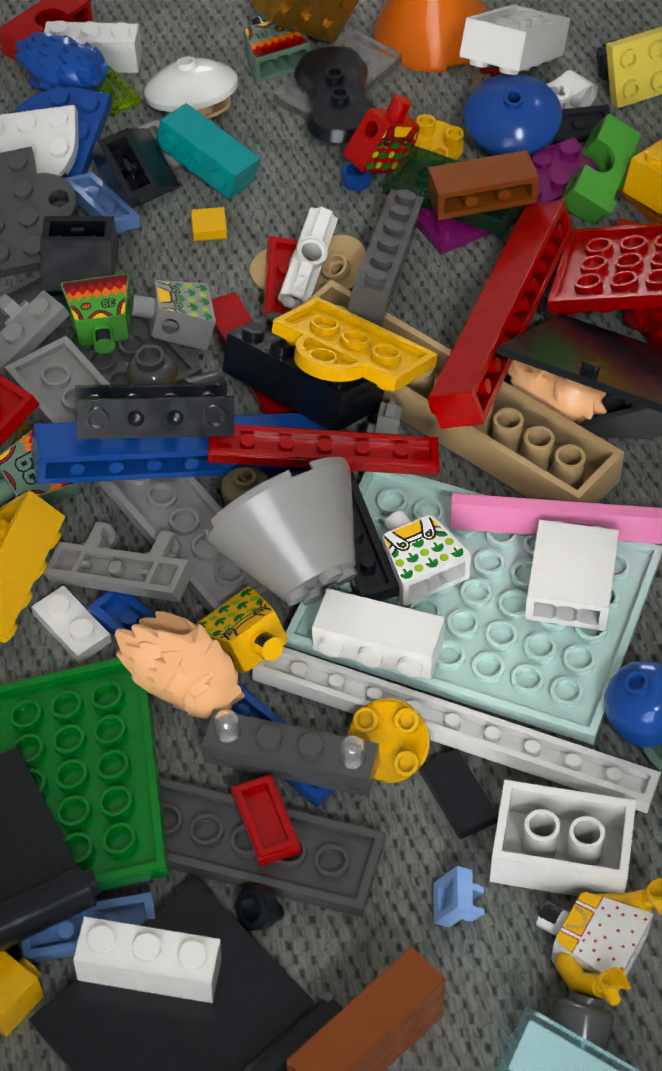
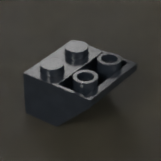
M126 128L96 142L91 153L94 163L106 185L132 209L180 187L149 128Z
M114 216L44 217L40 240L41 291L44 290L51 296H63L62 282L115 275L119 244Z

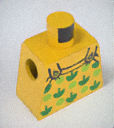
M250 586L244 588L195 624L196 626L201 624L212 640L219 641L222 650L229 654L234 669L240 673L249 672L265 659L267 661L278 659L283 652V645L288 640L274 609Z

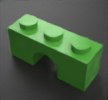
M609 113L593 128L582 154L592 159L599 171L585 164L570 178L561 198L564 199L568 211L589 224H594L602 216L608 217L617 203L614 196L624 186L627 173L625 171L630 165L631 158L640 151L636 146L642 135L641 133Z

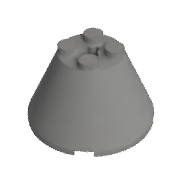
M327 457L309 462L312 470L294 477L287 470L250 489L225 506L210 520L214 528L211 532H209L208 528L203 532L207 543L282 601L288 603L289 606L301 601L304 606L312 604L324 597L325 592L323 589L334 583L339 586L354 579L358 573L355 569L356 556L351 469L345 458Z

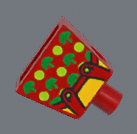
M394 94L388 109L370 108L367 110L342 155L362 172H406L420 131L419 124L407 115L412 105L411 100L402 95Z

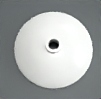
M183 57L154 75L146 85L144 95L148 105L157 110L173 112L185 103L195 110L215 105L231 96L238 87V77L236 72L224 63L206 58Z

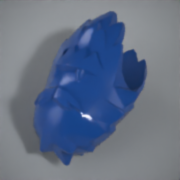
M36 32L28 38L15 43L18 51L15 54V58L28 70L27 72L33 78L29 79V83L39 93L57 87H75L98 91L102 87L109 70V66L106 64L101 51L96 46L92 48L88 42L82 44L77 38L72 39L69 36H62L56 33Z

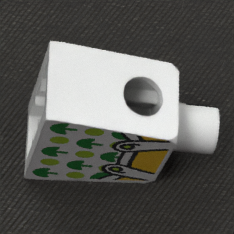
M397 511L386 519L385 526L388 532L382 536V545L399 584L398 598L403 607L470 578V552L434 516L426 515L411 522L405 512Z

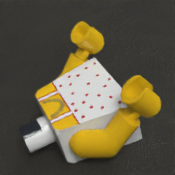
M662 878L653 880L643 890L597 894L583 892L579 895L570 912L550 902L545 903L537 919L536 926L556 936L551 960L571 991L579 992L584 996L605 999L611 1006H616L621 1002L618 992L620 989H631L627 975L649 934L653 914L650 912L655 908L662 915Z

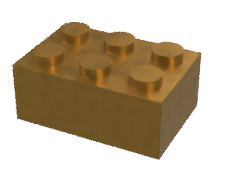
M252 0L251 4L271 23L334 43L359 0Z

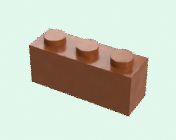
M528 150L428 167V196L438 220L537 203L539 176Z

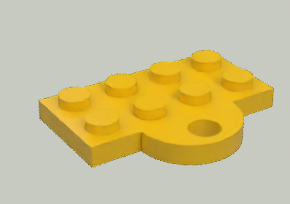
M319 297L273 319L272 333L284 338L287 343L296 346L294 353L296 365L305 373L318 379L348 382L363 377L375 383L380 389L396 392L436 367L437 353Z

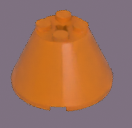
M386 0L374 22V41L377 42L380 52L386 58L408 69L423 72H445L447 67L460 64L466 67L471 65L469 64L470 59L459 57L466 17L488 12L489 10L483 0Z

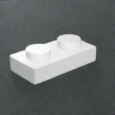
M64 585L31 606L33 615L79 664L112 642L110 633Z

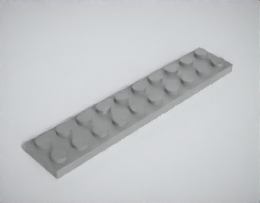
M67 336L4 367L5 377L32 394L40 405L35 411L45 423L76 422L75 385H111ZM194 477L97 482L152 546L160 530L175 533L178 540L183 544L179 555L180 559L189 560L195 568L187 587L210 613L247 586L252 587L264 600L273 595L271 591L207 543L203 532L207 528L211 532L214 526L210 520L222 508Z

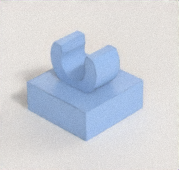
M456 866L433 883L434 924L451 927L461 919L472 922L485 914L483 908L473 905V899L482 895L484 888L477 883H473L472 870Z

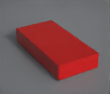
M272 774L231 787L232 797L259 867L301 853L300 843Z

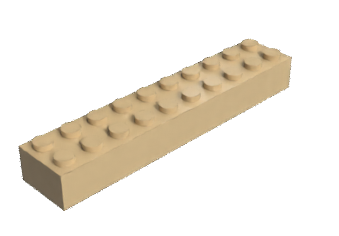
M330 280L304 303L319 297L348 310L352 291ZM387 312L382 325L383 328L438 354L435 368L396 392L384 390L382 402L389 403L390 398L396 399L395 405L403 407L400 420L426 436L438 437L439 444L527 498L599 503L619 483L624 451L503 381L484 424L441 429L436 415L432 414L429 409L428 396L448 360L451 350Z

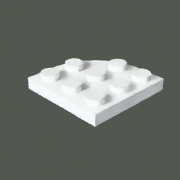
M75 105L0 115V153L32 146L38 174L51 173L60 177L64 173L68 175L75 162L79 145L78 111Z

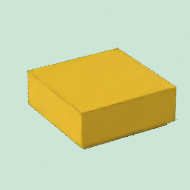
M224 207L191 210L194 241L227 239Z

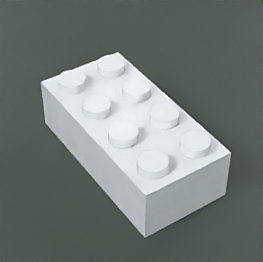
M514 4L466 17L459 57L470 59L469 64L473 66L488 67L490 64L498 66L501 73L518 75V72L522 70L528 71L533 66L539 67L541 63H550L552 59L563 56L571 18Z

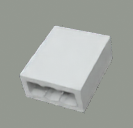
M539 519L527 593L525 620L606 631L619 530L607 529L601 526H585L565 523L563 521Z

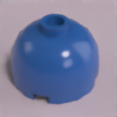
M647 660L631 662L616 672L606 688L604 694L606 716L614 731L621 736L622 740L630 745L644 748L662 745V663Z

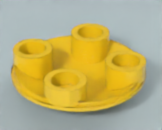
M422 114L417 117L416 123L419 124L420 131L410 160L427 167L450 164L456 161L464 150V131L462 128L436 120L430 114Z
M380 699L360 708L354 714L348 731V737L379 743V764L374 779L387 783H397L412 777L423 766L429 752L430 736L423 717L411 705L397 699Z

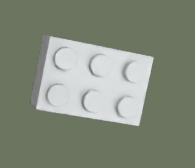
M504 780L492 853L490 882L578 897L583 892L592 894L625 893L636 800Z

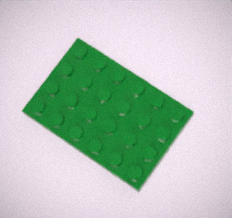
M119 658L0 685V755L16 747L19 748L76 865L79 864L82 871L91 868L101 891L170 875L151 694L133 681L131 678L132 674Z

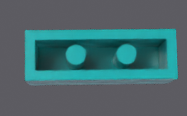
M187 103L160 120L156 138L159 147L229 200L254 182L261 158Z

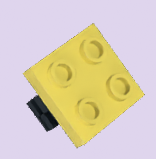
M662 27L621 38L620 40H612L610 43H604L597 48L598 77L602 78L603 81L609 80L611 104L614 107L621 108L662 94Z

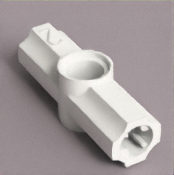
M322 206L319 208L311 207L308 211L296 248L289 260V268L278 296V300L283 303V306L292 310L312 296L321 267L327 258L328 247L338 218L334 216L331 210ZM304 256H308L313 261L307 260Z

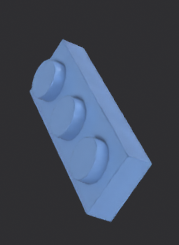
M93 172L64 178L73 187L78 205L90 216H114L117 234H123L127 230L140 228V215Z
M152 892L96 902V906L21 941L23 958L33 964L74 956L84 917L138 926L142 925L147 919H156Z

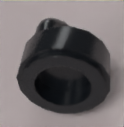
M266 885L247 886L237 896L236 914L238 920L243 927L250 931L267 929L273 926L276 921L282 920L285 915L284 909L278 902L275 893Z

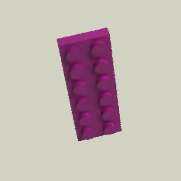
M574 137L530 155L539 176L537 203L533 204L560 200L570 178L585 164L599 171L595 162L582 154L584 147ZM428 196L423 200L417 228L439 254L442 255L515 224L526 205L438 220Z

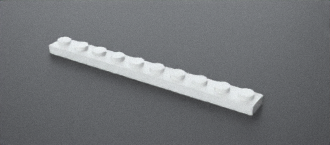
M283 647V652L278 659L274 661H267L265 659L255 666L252 671V680L352 714H355L357 710L376 700L397 699L403 701L420 713L427 725L430 740L582 792L636 800L635 810L648 813L661 775L659 771Z

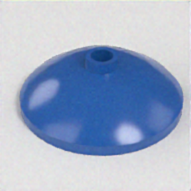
M501 74L483 81L470 93L464 107V125L469 137L477 146L493 155L528 150L529 155L540 152L555 139L562 121V108L555 92L541 80L524 74Z

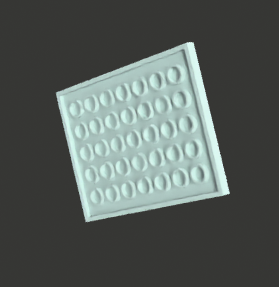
M365 472L359 484V489L381 543L382 536L388 532L385 526L386 519L394 512L403 511L411 522L426 515L434 516L471 554L469 579L405 606L406 608L445 617L444 643L432 678L430 680L422 677H407L398 671L382 667H368L359 661L343 657H329L313 650L312 625L323 597L304 606L302 601L300 602L285 632L288 640L284 646L594 745L605 715L604 694L610 679L623 666L662 558V546L652 543L618 541L606 631L525 620L527 593L537 535L450 529L452 493L484 494L413 474ZM351 580L339 586L334 583L327 587L328 589L357 595ZM398 596L381 601L402 606Z

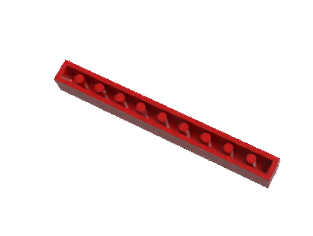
M564 199L526 205L517 220L493 271L489 275V279L481 291L464 328L461 330L453 350L450 352L448 360L440 372L432 391L429 393V409L432 414L436 415L441 429L484 424L513 359L496 354L499 345L526 332L572 233L573 226Z

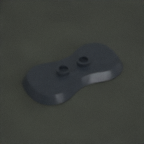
M332 46L311 50L303 55L295 67V79L306 91L310 99L307 128L315 138L323 142L349 143L366 111L370 108H376L365 93L368 67L360 55L351 48Z

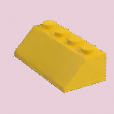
M31 490L0 507V643L8 642L15 634L18 627L15 621L20 611L32 599L33 593L30 590L35 580L43 574L47 567L45 559L48 552L59 542L62 532L59 530L66 517Z

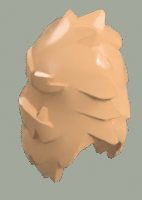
M513 360L507 374L512 378L510 381L513 387L573 422L581 423L584 420H591L595 414H605L607 412L602 403L603 398L606 396L605 392Z
M157 611L155 612L156 618L147 617L139 619V624L132 625V631L126 629L116 630L114 635L120 648L116 655L132 674L131 678L148 693L173 704L172 708L186 711V716L207 719L211 718L214 709L231 713L232 705L245 697L244 693L241 692V687L238 685V672L234 669L229 654L222 650L218 640L211 639L201 624L196 626L181 616L170 612Z

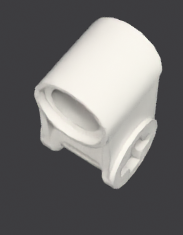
M572 70L564 72L560 77L547 84L557 95L562 109L590 106L598 92L596 84Z

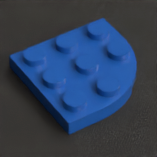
M57 87L30 97L11 113L75 105L78 111L79 145L77 156L68 175L64 173L62 178H67L88 172L92 161L91 153L96 142L100 139L113 99L109 93L75 87Z

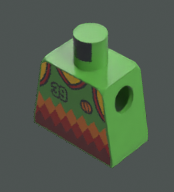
M128 273L61 283L65 308L70 313L68 317L79 345H93L96 352L107 354L115 349L116 341L127 340L130 337L131 316L129 315V305L132 295Z

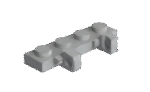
M44 290L31 303L24 300L18 305L6 294L0 298V311L4 316H8L3 322L6 327L0 332V375L5 377V366L34 351L70 315L61 303Z
M96 521L87 541H83L81 545L59 542L43 572L49 582L179 602L195 568L189 560L180 559L179 555L183 544L172 531L160 530L150 552H145L144 554L115 550L119 535L110 523Z

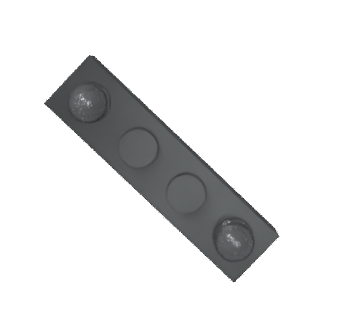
M229 709L213 710L201 745L205 763L261 775L272 774L275 778L365 797L370 796L379 764V743L365 741L355 735L345 737L239 715Z

